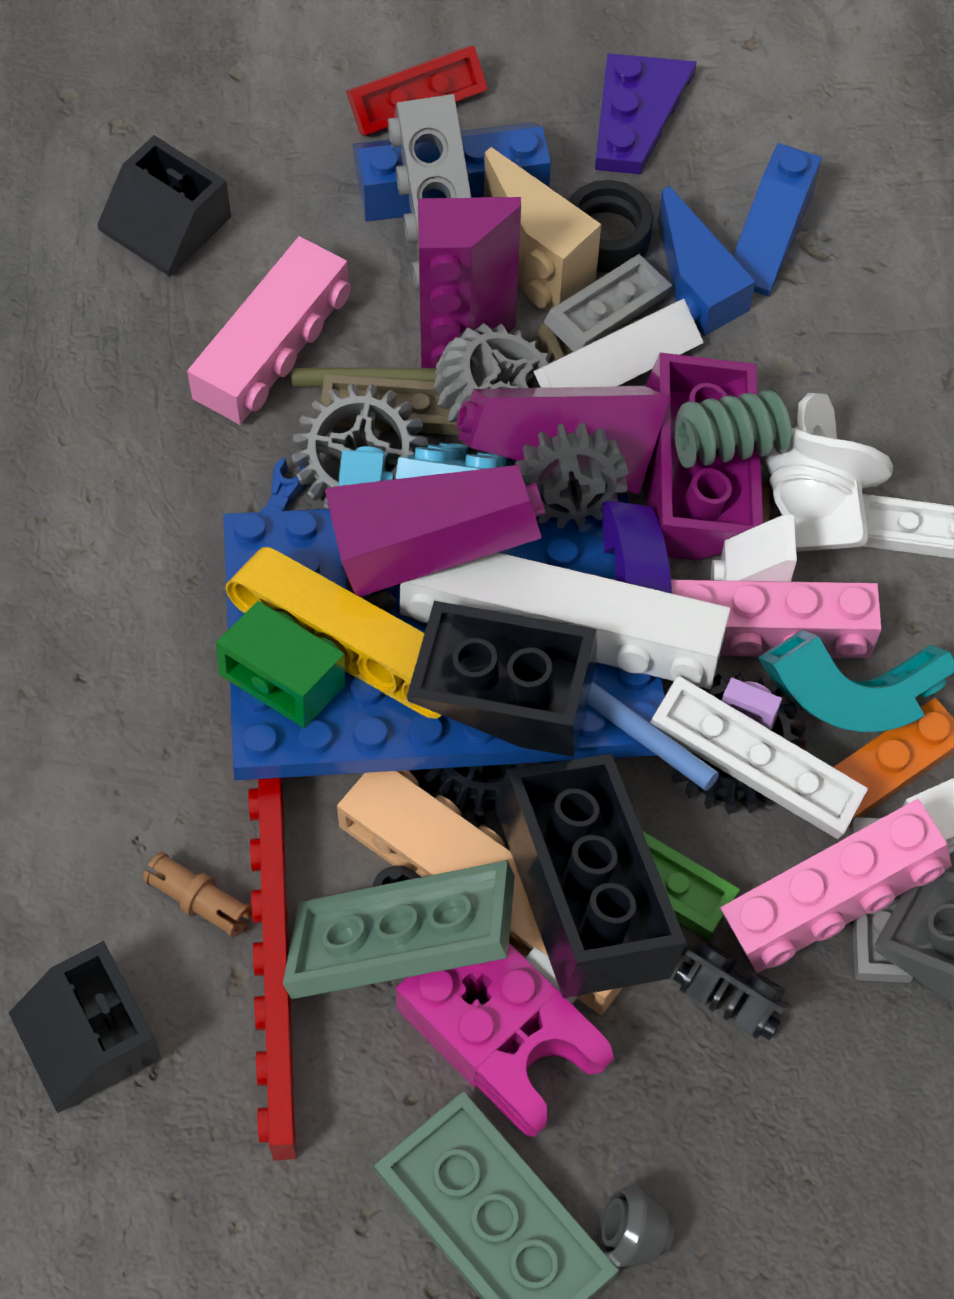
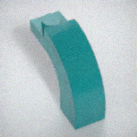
M805 630L797 632L758 657L777 689L780 688L781 693L790 702L795 703V706L833 726L858 732L888 731L922 718L925 715L915 697H926L936 693L946 685L947 681L945 678L954 673V659L951 653L929 645L881 676L869 680H850L838 670L819 636Z

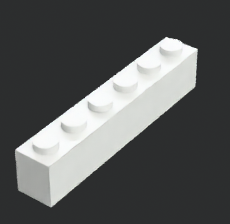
M498 552L400 584V615L412 617L420 622L428 623L433 602L439 601L596 629L598 663L619 667L630 673H643L672 681L679 675L697 687L709 690L712 687L730 613V607Z

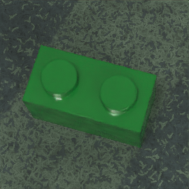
M259 601L216 641L219 675L303 728L345 686V653L341 652L335 643L325 637L318 638L297 625L294 619L285 612L274 611Z

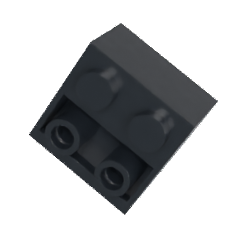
M153 135L122 164L97 224L98 229L170 277L231 218L227 182Z
M104 941L51 967L9 1011L12 1022L57 1113L162 1059L155 1039Z

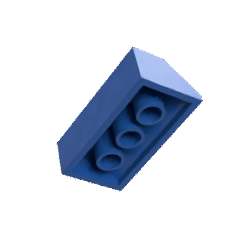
M529 122L460 131L471 198L484 197L485 152L490 147L549 187L551 161L542 126ZM390 139L354 143L353 154L365 221L400 218L404 214L411 213L408 195L400 196L397 185L396 166L403 165L400 147L392 148ZM421 142L414 147L415 155L422 162L432 163L440 158L439 149L431 142ZM430 189L422 194V199L447 198L442 191L437 189Z

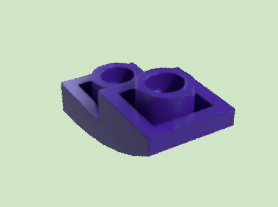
M609 500L603 502L604 553L615 554V580L672 594L667 549L653 508Z

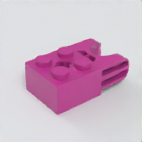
M510 943L506 959L406 977L395 987L397 1010L474 1088L477 1087L526 1136H537L547 1125V1104L531 1085L527 1076V1070L532 1063L542 1057L552 1055L563 1057L574 1063L583 1072L591 1075L603 1072L614 1061L611 1045L603 1034L566 998L563 999L562 994ZM481 995L486 998V1003L481 1005L476 999L470 1005L466 1002V997Z

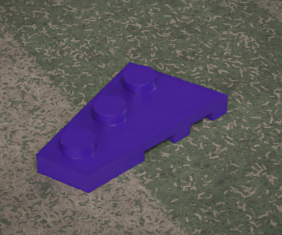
M607 53L595 170L641 174L662 136L664 125L670 114H674L680 102L682 92L695 75L697 61Z

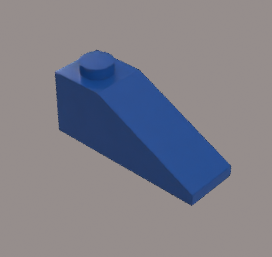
M777 143L762 176L733 255L737 262L755 280L754 292L768 297L771 294L814 194L822 160L821 156Z
M670 186L663 189L658 223L671 284L673 285L675 302L685 299L697 329L703 336H706L750 311L755 280Z

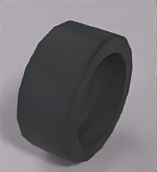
M602 180L593 181L578 188L568 199L570 203L589 216L601 212L620 214L630 220L635 227V231L631 235L622 239L609 241L600 239L597 271L611 272L636 255L640 254L643 257L647 253L654 218L651 204L641 191L627 183Z

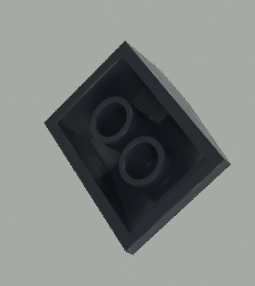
M434 601L407 693V700L518 747L574 757L597 664L596 629Z

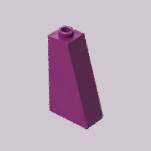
M647 386L473 389L470 401H464L458 413L457 430L460 431L458 438L473 449L520 461L525 460L522 449L525 444L535 447L540 445L538 433L541 431L552 438L557 436L559 424H564L567 433H575L579 423H585L588 435L591 436L596 430L601 428L605 430L607 441L617 440L621 454L625 457L629 473L625 475L627 491L639 494L671 397Z
M519 465L342 485L325 489L341 562L355 595L359 597L542 538L536 517L546 514L536 483L525 486Z

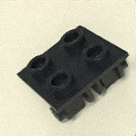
M702 943L699 948L696 946L685 947L682 953L695 960V963L692 966L684 961L677 970L673 980L681 985L679 991L684 994L686 993L705 1005L719 980L723 978L724 981L708 1009L714 1012L731 984L736 986L739 990L723 1018L727 1021L731 1018L747 993L749 997L733 1024L751 1034L755 1039H758L761 1035L770 1041L781 1023L780 1020L772 1015L775 1011L780 1014L785 1013L792 1007L782 1000L786 990L759 973H756V975L751 974L749 979L733 970L737 960L710 943L707 945Z

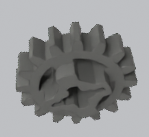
M579 423L575 433H567L564 424H559L557 436L550 438L548 434L541 431L538 433L540 442L538 447L524 445L522 449L525 460L516 461L515 465H519L525 486L533 483L537 485L546 513L537 516L538 522L541 524L548 521L551 517H555L557 528L563 529L568 519H575L577 526L580 528L584 527L585 516L592 515L600 521L603 519L602 503L607 500L618 502L616 493L627 491L625 475L629 473L625 457L621 454L617 440L607 441L605 430L601 428L590 436L587 433L585 423ZM570 471H573L572 474L574 480L572 482L569 481Z

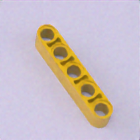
M269 547L260 548L226 583L225 589L228 597L243 613H246L257 601L274 611L285 612L300 627L318 638L325 637L335 643L340 651L345 653L346 672L425 717L433 719L441 717L440 714L407 700V693L425 633Z

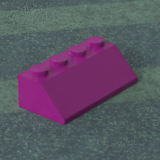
M521 197L418 199L421 368H436V364L443 355V351L448 343L453 341L455 337L459 338L460 334L467 328L475 331L484 323L493 330L502 323L507 333H510L516 327Z
M660 352L645 386L654 388L671 397L647 468V506L652 507L657 516L668 557L700 560L722 553L725 540L763 524L760 455L757 454L754 448L752 456L743 460L735 451L733 459L730 462L724 463L716 453L714 462L711 465L705 466L701 463L696 452L695 465L692 468H685L678 458L675 444L677 413L682 404L690 401L700 404L702 401L710 398L719 401L721 398L730 395L737 398L744 393L757 395V367L753 363Z

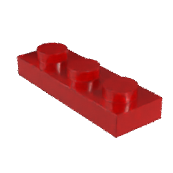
M470 45L348 89L346 94L360 135H367L388 127V118H395L397 102L454 94L456 102L486 91L488 88L475 46Z

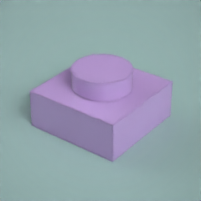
M731 677L723 694L722 701L769 730H772L782 698L773 695L768 688L759 683L751 681L742 682Z

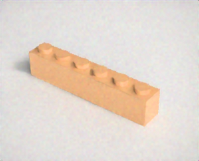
M407 770L364 773L338 803V822L341 829L391 865L405 866L421 877L508 860L515 875L509 943L524 958L527 957L534 947L547 955L512 853L505 848L504 841L493 830L485 826L476 828L462 818L459 808L449 799L441 795H437L434 798L421 789L417 779ZM623 987L577 996V999L602 1016Z

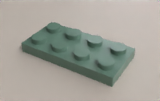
M508 860L299 902L283 979V986L290 998L295 999L506 959L508 957L515 875Z
M464 1091L374 1165V1172L480 1299H592L619 1273L616 1266Z

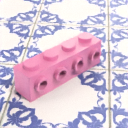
M298 236L187 370L192 399L239 425L244 422L252 411H258L264 405L269 389L280 376L285 377L292 370L297 354L307 342L312 343L318 338L324 321L334 309H340L347 301L351 291L347 260Z
M671 580L672 594L730 607L720 656L759 657L797 632L805 630L819 636L831 658L871 659L881 632L878 583Z
M918 798L720 908L754 971L759 973L766 968H774L787 962L797 951L815 941L826 940L836 935L846 924L864 914L880 911L892 903L895 897L913 887L923 886L936 880L946 869L952 867L948 844Z

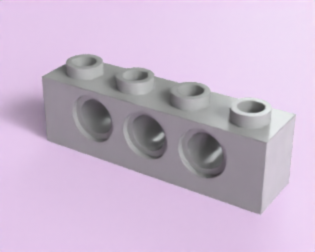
M454 94L397 102L395 118H388L392 148L400 147L403 162L402 166H396L398 190L400 196L408 195L411 213L403 215L406 238L408 243L416 242L418 258V199H422V194L427 190L437 189L442 191L447 198H471ZM421 142H431L439 149L440 158L432 163L422 162L415 155L414 147ZM419 261L411 262L415 290L419 291Z

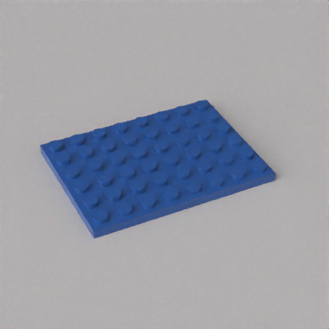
M627 494L617 495L618 502L629 503ZM329 509L223 514L226 583L260 548L269 547L355 594L341 562ZM592 515L585 516L584 527L579 528L575 519H568L563 529L557 528L555 517H551L543 524L539 523L536 517L541 539L498 552L615 580V554L604 553L603 519L599 521ZM400 584L360 596L362 599L425 633L427 623L400 615ZM227 595V621L229 629L245 613L239 610ZM598 662L596 664L593 682L650 722L665 697L661 678L643 673H630L622 668ZM346 671L344 688L305 728L230 682L234 780L555 762L612 754L613 758L656 756V754L589 705L586 706L575 756L570 757L521 748L443 715L437 719L425 717Z

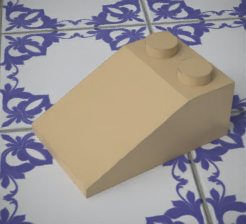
M490 147L485 152L484 197H521L518 284L522 292L526 294L527 298L535 306L550 311V309L596 281L601 224Z

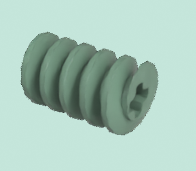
M763 390L757 393V395L744 393L738 398L731 395L725 396L719 401L710 398L702 401L700 404L694 401L686 402L680 407L675 421L676 450L682 466L687 469L695 465L696 452L701 463L707 466L714 462L716 453L724 463L730 462L733 459L735 451L743 460L752 456L754 448L761 457L767 456L771 453L773 445L775 450L782 454L789 448L792 437L791 422L787 408L776 392L771 390Z

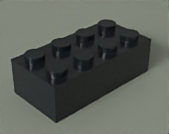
M612 754L507 769L496 804V811L563 999L670 979L687 942Z

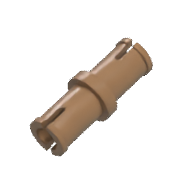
M164 852L158 853L149 862L148 866L157 871L152 873L149 870H145L143 882L150 886L152 885L179 902L181 911L189 916L200 915L227 932V935L232 938L237 937L246 928L247 923L240 920L242 916L246 919L251 918V906L243 904L216 887L214 878L205 873L195 874L169 858V855Z

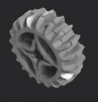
M484 323L475 331L467 328L460 334L459 338L455 337L453 341L448 343L443 351V355L436 364L434 373L437 377L435 378L433 390L440 394L437 406L450 410L447 423L457 422L459 410L464 401H470L473 389L541 388L533 371L549 364L551 353H541L536 349L537 339L530 343L522 339L520 329L512 334H508L502 323L493 330Z
M351 383L347 389L349 397L340 399L339 392L336 389H331L329 391L331 405L328 407L321 401L314 400L312 407L318 417L301 416L300 424L309 433L294 434V445L304 450L297 451L292 455L295 466L305 467L297 474L300 484L313 483L308 491L309 497L313 501L318 500L326 495L325 489L338 486V482L332 479L321 467L320 453L330 454L332 460L341 462L342 450H351L352 447L357 449L356 445L363 443L364 433L368 446L379 448L386 453L385 469L389 470L390 466H396L392 471L394 479H396L398 457L415 454L416 447L428 448V439L423 436H416L423 429L422 420L420 418L408 419L412 413V406L405 402L394 408L397 398L396 393L392 390L385 393L381 400H378L377 386L373 384L368 386L365 396H359L356 384ZM357 417L354 426L345 433L331 432L330 437H326L339 423ZM375 419L386 423L396 432L401 440L402 450L390 448L389 443L378 440L374 436ZM327 497L324 502L325 509H329Z

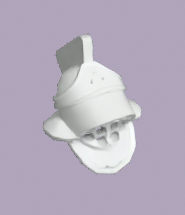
M807 393L798 404V425L796 428H791V443L787 451L780 454L773 445L769 455L760 456L761 464L771 475L770 485L773 488L775 503L782 515H794L796 552L863 546L868 540V530L862 488L875 487L886 482L892 475L893 464L889 456L874 447L837 439L835 412L828 394Z

